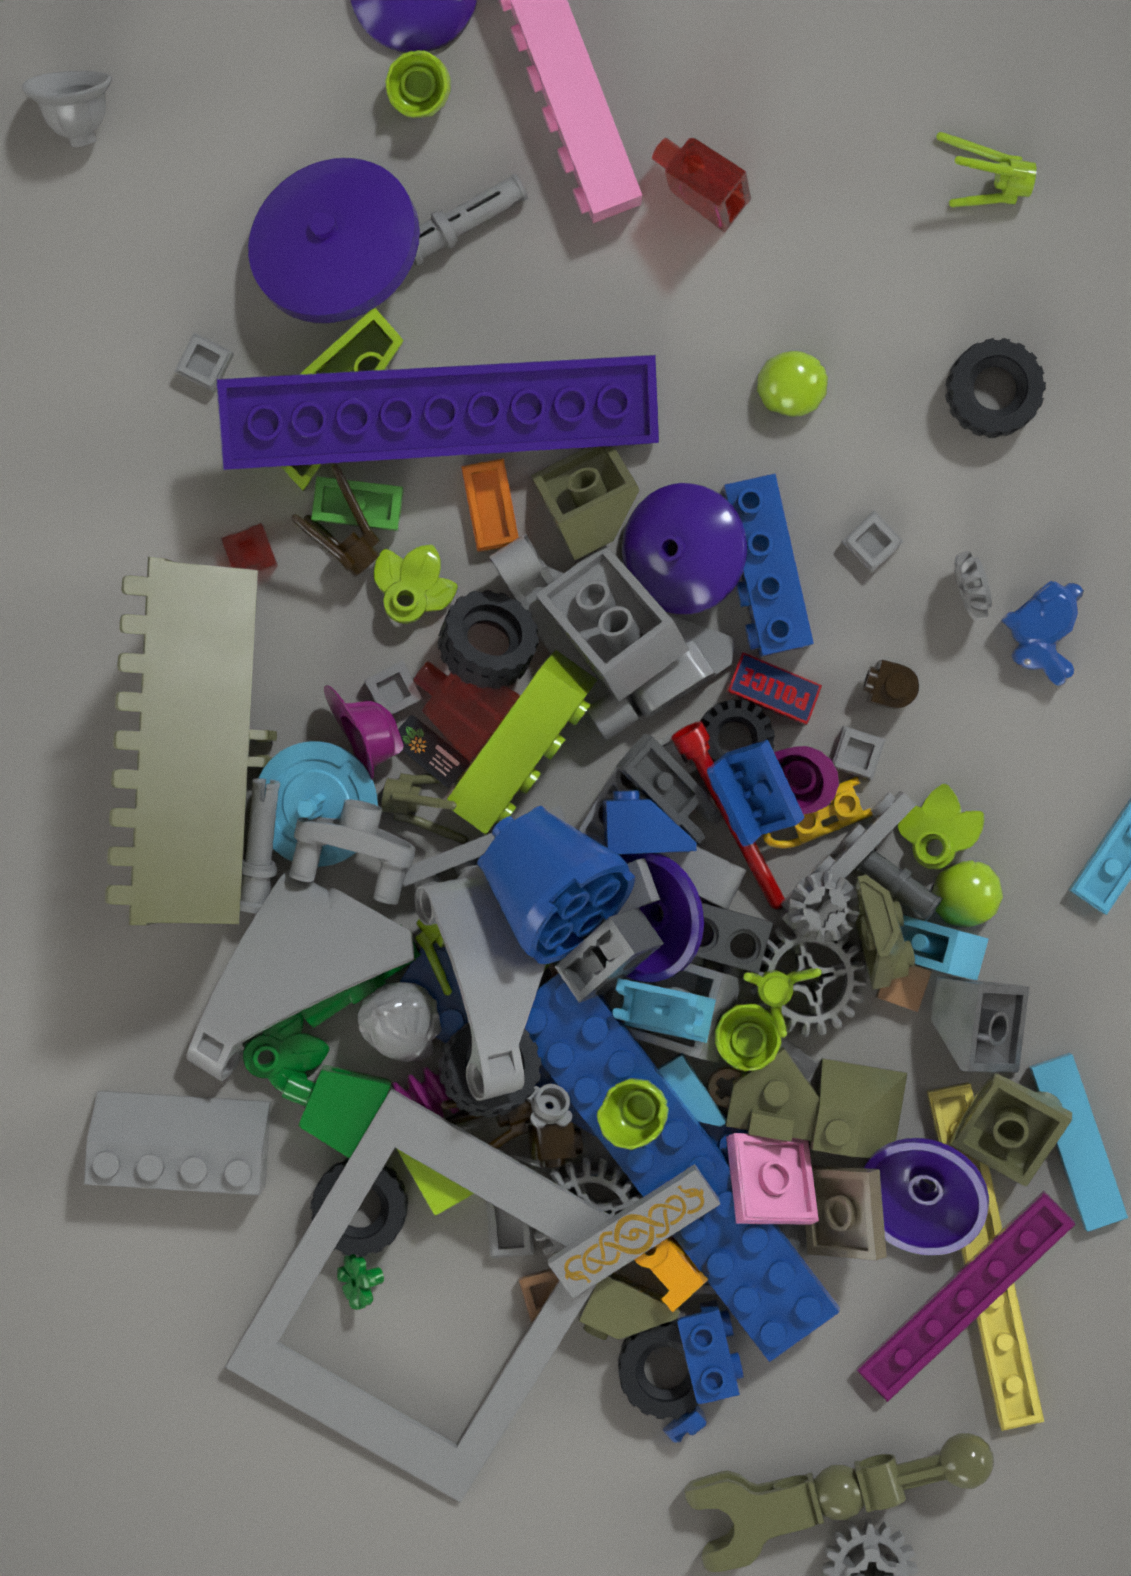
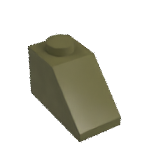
M614 1272L596 1284L579 1311V1322L585 1324L583 1329L587 1333L599 1339L607 1340L609 1335L620 1340L677 1319L680 1307L672 1312L661 1300L664 1295Z

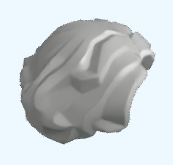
M390 983L379 987L363 1000L361 1009L358 1012L359 1030L363 1038L381 1054L404 1062L429 1057L434 1050L432 1040L442 1030L437 1012V1001L432 998L425 988L416 983Z

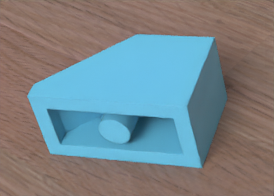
M903 915L904 926L901 927L904 941L909 940L911 942L915 964L947 974L978 980L988 938Z

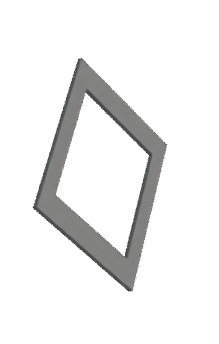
M391 1088L225 1368L461 1503L596 1284L575 1298H572L560 1280L558 1281L458 1444L425 1427L278 1341L394 1148L406 1153L566 1247L612 1218V1216Z

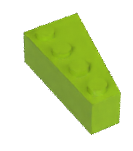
M374 308L300 374L385 370L404 340L379 311ZM322 464L281 466V468L304 491Z
M555 650L538 670L447 798V800L454 801L457 804V807L452 811L484 834L488 833L494 823L497 825L502 819L511 816L516 809V806L510 802L518 790L526 794L541 774L535 769V766L543 755L549 760L553 758L565 741V738L559 735V733L568 721L574 726L579 722L590 706L584 698L598 679Z

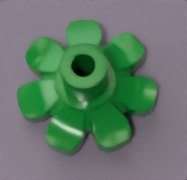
M355 1254L346 1255L343 1260L344 1266L337 1268V1279L340 1282H346L342 1286V1291L346 1299L349 1300V1306L354 1310H360L372 1304L374 1297L371 1287L382 1284L384 1282V1274L380 1267L366 1270V1261L363 1257H356Z

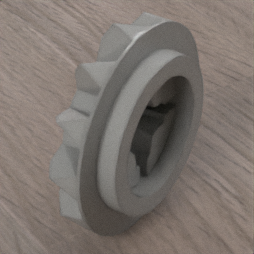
M970 551L960 553L954 561V572L957 578L956 584L959 587L960 597L969 616L974 620L987 618L988 608L992 607V597L983 565L978 557H973Z
M817 872L806 876L795 886L789 899V914L795 928L804 937L820 943L839 940L852 930L860 912L857 893L852 885L845 878L831 872ZM825 889H828L827 895L829 896L830 903L843 909L842 911L836 910V912L828 913L827 919L824 920V926H821L822 921L820 920L819 913L805 906L806 904L820 903L822 896L825 895Z

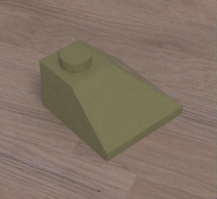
M614 446L586 447L531 475L574 560L614 541L640 491Z
M822 1058L816 1089L820 1100L812 1141H809L811 1149L850 1157L870 1158L872 1154L884 1145L896 1141L908 1073Z

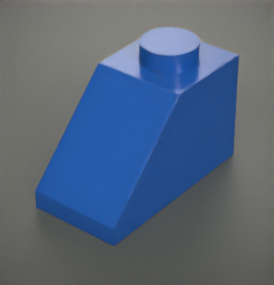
M639 790L613 791V799L603 800L604 846L616 854L697 851L696 842L653 801L648 798H640Z

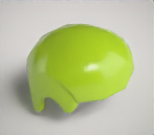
M416 50L403 53L390 64L385 79L389 102L401 114L410 118L417 119L433 116L445 106L451 92V77L447 67L439 58L427 51Z
M802 351L782 352L765 362L758 374L757 392L768 410L789 417L803 416L816 410L827 395L828 376L820 361L812 355Z
M973 860L957 863L940 872L935 879L932 893L943 899L935 911L946 923L963 928L977 926L990 920L997 914L1003 899L1000 878L989 865L982 862H974Z
M757 1004L734 1006L721 1016L715 1028V1045L718 1053L733 1068L744 1072L763 1069L775 1060L782 1044L781 1037H779L773 1015Z
M629 1078L615 1084L614 1087L607 1091L604 1101L597 1111V1120L602 1135L614 1146L633 1150L648 1145L661 1134L668 1119L669 1108L667 1107V1100L663 1092L649 1080Z

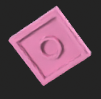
M733 1133L726 1137L736 1224L811 1225L819 1222L808 1140L792 1138V1142L745 1133Z

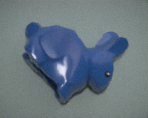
M1050 581L1036 591L1033 595L1034 597L1023 604L1018 610L1007 613L1001 619L1011 630L1013 638L1019 643L1012 652L1013 661L1019 666L1030 670L1042 669L1048 679L1057 686L1065 684L1066 679L1074 674L1072 663L1056 651V644L1073 630L1078 615L1077 601L1083 596L1084 592L1079 584L1068 583L1062 586L1056 581Z

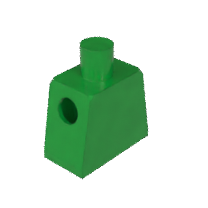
M323 1065L316 1083L291 1073L282 1098L305 1107L298 1124L301 1129L350 1159L384 1102L391 1086V1080L330 1065Z

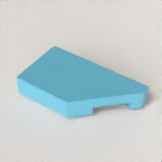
M683 1053L658 1067L660 1073L698 1122L719 1127L726 1123V1119Z

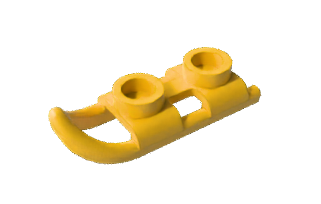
M858 777L840 783L836 796L830 805L816 812L804 814L805 818L794 826L798 838L778 841L773 839L770 833L762 835L763 840L769 846L775 848L797 847L873 816L870 808L862 810L860 800L853 788L860 784ZM834 815L837 816V822L825 827L822 826V820Z

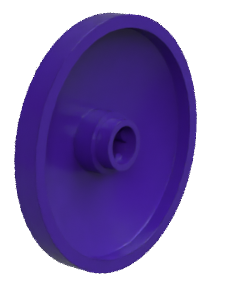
M333 158L313 163L283 180L268 195L259 208L251 227L248 242V258L252 274L267 298L278 309L293 318L312 323H335L358 317L384 302L396 291L408 275L419 246L420 227L417 211L400 181L392 173L375 163L356 158Z

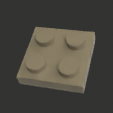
M812 1166L819 1222L805 1225L807 1254L865 1260L886 1258L880 1170Z

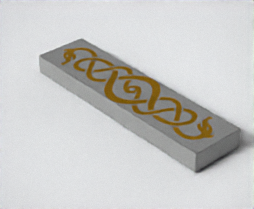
M694 1164L548 1258V1265L570 1296L575 1298L720 1205L719 1198Z

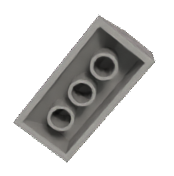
M97 1091L87 1137L84 1184L260 1195L266 1185L271 1101Z

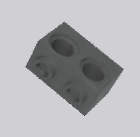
M701 902L704 922L710 924L712 937L709 942L700 945L691 963L705 966L706 959L722 963L721 971L744 978V974L748 971L759 974L773 923L765 919ZM741 933L749 934L754 942L753 950L745 957H737L730 950L732 939Z
M640 908L610 916L560 961L555 968L580 1003L611 991L616 986L618 978L624 979L664 943Z

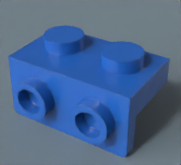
M768 740L727 752L707 769L711 786L718 795L729 817L730 826L737 834L742 846L753 844L763 834L795 826L805 818Z
M716 1299L699 1303L700 1313L680 1317L677 1320L698 1404L740 1395L736 1380L744 1378L739 1353L730 1354L726 1337L734 1336L728 1310L720 1312Z

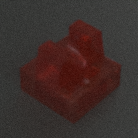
M262 523L221 538L232 568L258 570L259 573L278 566Z

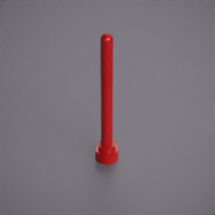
M701 721L681 728L671 736V740L678 753L684 754L688 760H693L769 906L776 910L783 907L781 902L785 897L756 842L748 846L741 845L737 834L730 826L729 817L718 795L711 786L707 769L714 763L708 753L710 749L707 742L710 739L708 732Z

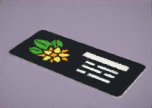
M410 715L399 727L398 730L403 742L402 751L446 787H451L469 766L470 762L414 715Z

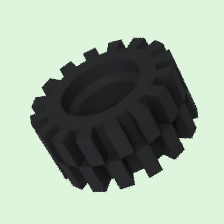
M733 699L718 703L711 707L700 719L710 736V739L707 741L710 746L708 753L713 763L725 754L719 746L718 734L721 728L729 722H740L749 729L752 737L751 745L768 740L774 750L775 732L772 729L770 718L762 712L760 707L749 703V701Z

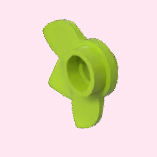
M422 545L407 553L404 559L388 549H383L377 558L374 568V581L385 594L383 604L386 614L395 622L402 624L413 623L419 620L425 612L445 609L454 599L458 585L449 579L439 577L441 559L435 546ZM402 595H408L413 599V603L410 606H401L397 599Z
M941 784L928 795L922 807L916 805L897 825L900 834L913 844L912 850L917 862L925 868L937 870L948 866L953 861L957 851L971 848L978 841L984 827V813L973 810L961 813V805L955 792L949 785ZM934 840H939L943 846L942 852L938 856H931L928 852V845Z

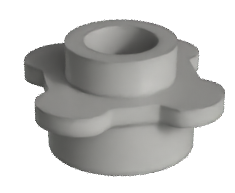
M547 1084L541 1088L535 1086V1091L527 1098L532 1108L531 1123L538 1128H543L546 1124L553 1123L567 1126L572 1120V1113L568 1110L570 1106L568 1093L562 1087L555 1084ZM545 1104H551L553 1109H547Z

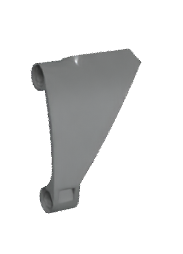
M526 533L489 556L514 598L522 603L521 606L525 610H529L532 614V620L534 623H537V634L550 655L557 650L598 679L584 700L590 704L586 710L606 741L642 717L649 718L732 666L734 637L668 614L675 622L689 651L618 702L594 674L536 597L538 592L564 573L548 567L543 562Z
M476 866L463 872L457 879L419 886L416 889L414 901L420 921L424 925H438L451 960L472 1034L471 1058L466 1067L467 1084L472 1096L476 1100L481 1101L516 1092L524 1086L525 1077L519 1043L546 964H539L521 948L483 871Z
M290 870L286 871L279 878L260 907L215 987L187 1052L188 1061L223 1082L237 1067L244 1050L242 1043L335 994L413 961L414 951L411 931L337 889L331 888L328 891L314 882L293 879L289 876Z

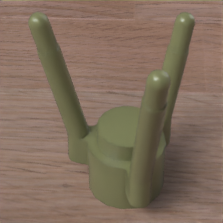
M463 772L455 782H459L466 772ZM401 773L399 780L387 778L382 796V812L393 813V820L408 822L462 844L468 842L467 836L410 813H418L420 805L454 810L457 807L454 801L421 796L422 788L415 785L441 783L433 775Z

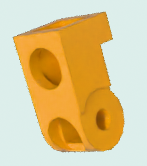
M672 1236L634 1259L640 1266L650 1268L667 1287L669 1292L661 1300L672 1312L708 1280Z

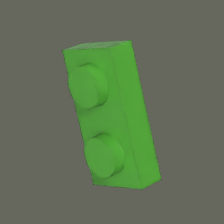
M316 476L311 520L359 527L335 478ZM347 480L370 528L399 532L404 488L401 486Z

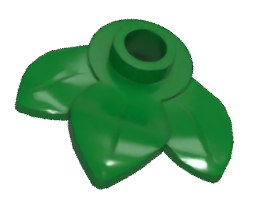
M298 1012L262 1031V1035L255 1036L249 1040L244 1047L242 1057L246 1069L252 1075L258 1078H268L276 1090L284 1092L291 1073L307 1079L304 1071L311 1070L320 1065L330 1051V1047L320 1038L308 1033H302L304 1017L301 1012ZM264 1050H269L273 1053L272 1060L267 1064L258 1062V1055Z

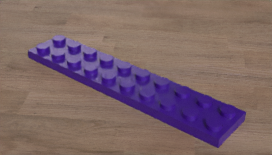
M656 355L216 379L223 470L659 443Z

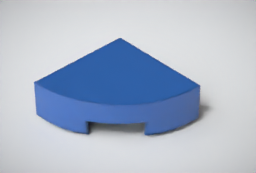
M697 1405L692 1413L688 1414L687 1412L681 1415V1418L673 1419L662 1430L672 1442L679 1443L687 1432L693 1436L706 1426L705 1413Z

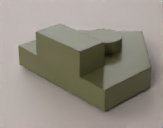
M784 1046L779 1049L775 1060L763 1069L746 1071L733 1080L726 1115V1127L747 1130L748 1135L792 1142V1138L812 1141L820 1099Z

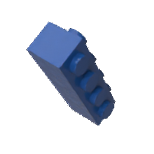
M776 474L725 484L722 488L723 497L729 501L738 513L746 534V562L741 575L742 581L737 583L736 592L740 607L748 606L752 623L745 625V631L750 650L758 649L760 658L813 645V637Z

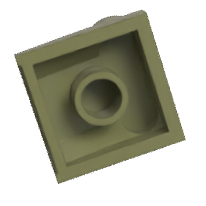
M858 876L855 891L859 901L860 912L857 916L855 927L873 990L889 987L893 979L909 975V967L915 966L914 951L909 940L904 941L901 927L904 926V919L899 901L893 902L890 892L869 876Z
M995 1073L983 1084L962 1116L950 1141V1145L1027 1187L1071 1123L1072 1112L1063 1108L1060 1100L1053 1094L1043 1091L1034 1092Z

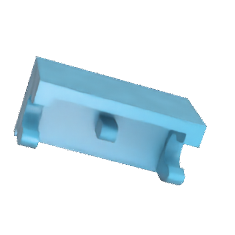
M617 979L615 990L619 994L624 995V1003L621 1009H613V1016L616 1019L624 1020V1025L707 1043L716 1002L715 999L625 979Z

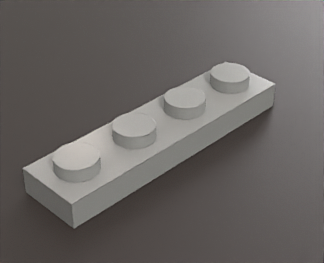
M899 791L895 796L888 792L872 808L871 811L876 816L865 827L859 823L854 826L841 840V843L846 847L834 859L829 854L824 857L811 871V874L831 872L846 878L916 804L904 792ZM825 889V895L822 896L820 903L806 904L805 907L815 910L828 896V889ZM791 891L781 902L785 909L780 916L795 930L796 928L789 914Z
M561 806L547 810L567 822ZM490 833L413 864L412 867L406 869L403 882L404 887L414 883L417 889L419 886L441 882L438 873L453 867L458 875L478 866V857L486 852L491 842L495 839L494 836Z

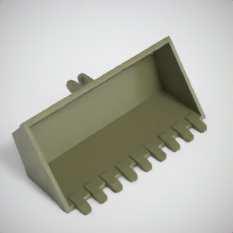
M148 557L147 577L125 575L122 578L121 590L123 594L146 597L145 615L123 614L120 617L119 624L121 633L144 635L143 654L120 653L117 662V668L120 672L142 674L141 693L120 691L116 694L115 707L118 711L140 712L139 731L117 730L113 738L115 749L138 751L137 770L114 769L111 776L112 787L136 789L135 808L114 807L109 813V824L112 827L134 828L133 847L111 846L107 852V862L109 865L132 866L131 885H108L105 890V901L107 904L130 905L129 925L146 926L156 923L239 924L247 766L265 767L272 759L268 755L249 757L250 739L267 743L277 741V731L249 729L258 570L180 563L166 558Z

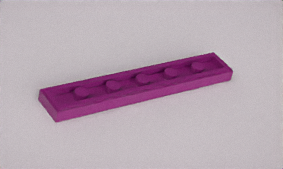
M1043 1190L857 1367V1371L888 1402L1076 1225L1075 1221Z

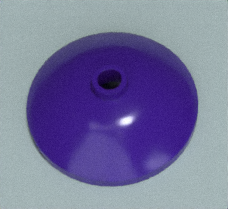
M351 0V4L359 23L374 40L390 49L407 53L416 50L433 51L453 41L469 24L478 0Z
M691 483L667 485L645 497L632 512L626 524L622 540V560L624 566L665 612L673 614L703 612L723 601L740 580L747 556L745 530L734 507L718 492L708 487ZM672 540L678 545V551L674 556H671L668 552V545Z
M660 853L622 854L620 856L627 864L638 859H646L660 900L641 907L640 910L664 943L627 977L642 982H658L671 978L682 972L692 962L700 947L704 930V915L699 894L688 874L670 858ZM660 906H661V908H662V910H663V915H664V917H662L661 914H660V912H659V907H660Z
M925 1138L901 1139L888 1143L878 1149L864 1166V1169L880 1170L885 1240L890 1244L915 1254L943 1255L967 1246L981 1232L989 1211L988 1189L977 1167L964 1154L953 1147ZM923 1179L931 1180L934 1184H928Z

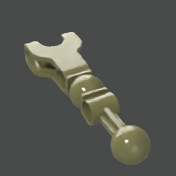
M958 1433L944 1443L940 1454L897 1464L893 1454H880L861 1461H855V1469L846 1465H830L823 1469L815 1479L811 1472L805 1475H795L760 1484L749 1482L742 1475L727 1470L690 1481L684 1489V1494L691 1508L696 1510L720 1509L727 1513L734 1523L729 1533L709 1541L704 1547L701 1556L706 1570L722 1572L751 1565L760 1555L763 1545L771 1538L804 1530L817 1524H824L823 1515L832 1520H848L857 1515L864 1505L867 1513L874 1510L889 1509L902 1504L906 1500L904 1490L947 1480L952 1485L962 1489H975L985 1483L991 1475L994 1467L993 1452L989 1444L981 1437L971 1433Z

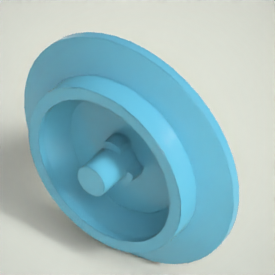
M308 741L287 747L267 763L259 778L266 779V784H270L271 779L280 782L273 849L290 861L293 860L297 839L294 838L297 819L308 818V820H313L317 817L340 819L344 800L347 799L360 800L378 806L375 785L365 766L346 749L328 742ZM328 844L323 845L318 867L337 864L351 857L356 852Z

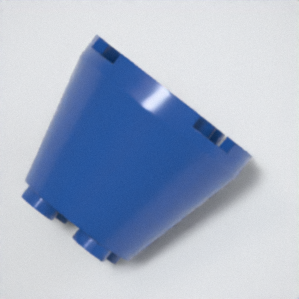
M543 806L535 807L516 820L511 816L502 819L492 830V835L495 839L477 862L519 945L527 955L533 957L539 964H549L565 958L584 941L582 937L591 933L601 923L603 918L607 920L610 916L617 915L628 900L635 883V876L631 873L628 864L620 855L548 812Z

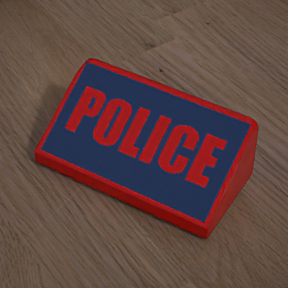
M742 652L726 692L802 725H808L822 685Z

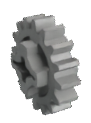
M866 1518L864 1529L858 1530L853 1522L848 1523L850 1534L845 1537L842 1533L836 1531L834 1536L838 1546H826L824 1549L826 1556L832 1560L822 1563L823 1573L828 1576H908L918 1573L916 1563L907 1561L915 1556L911 1545L902 1546L905 1537L900 1530L890 1536L891 1528L888 1522L885 1521L880 1525L879 1529H874L871 1519ZM878 1543L889 1547L897 1557H893L892 1554H883L878 1547ZM859 1545L851 1554H847L852 1548ZM875 1562L876 1566L872 1567V1574H864L868 1563Z

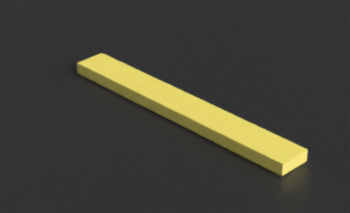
M969 1082L926 1091L937 1141L949 1145L964 1154L977 1167L988 1189L989 1211L986 1222L979 1235L970 1244L961 1249L964 1265L1002 1230L989 1166L950 1145V1141L962 1116L974 1099ZM1013 1283L976 1318L999 1427L1002 1431L1044 1422L1015 1284Z

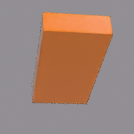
M504 458L461 466L477 552L500 549L519 538Z

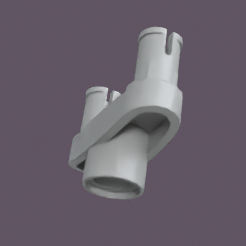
M347 799L344 800L340 819L317 817L313 820H308V818L297 819L294 838L297 839L289 876L296 880L313 882L322 846L328 844L377 857L381 861L373 899L387 904H398L406 869L412 867L416 849L402 838L378 828L382 814L381 807L360 800Z

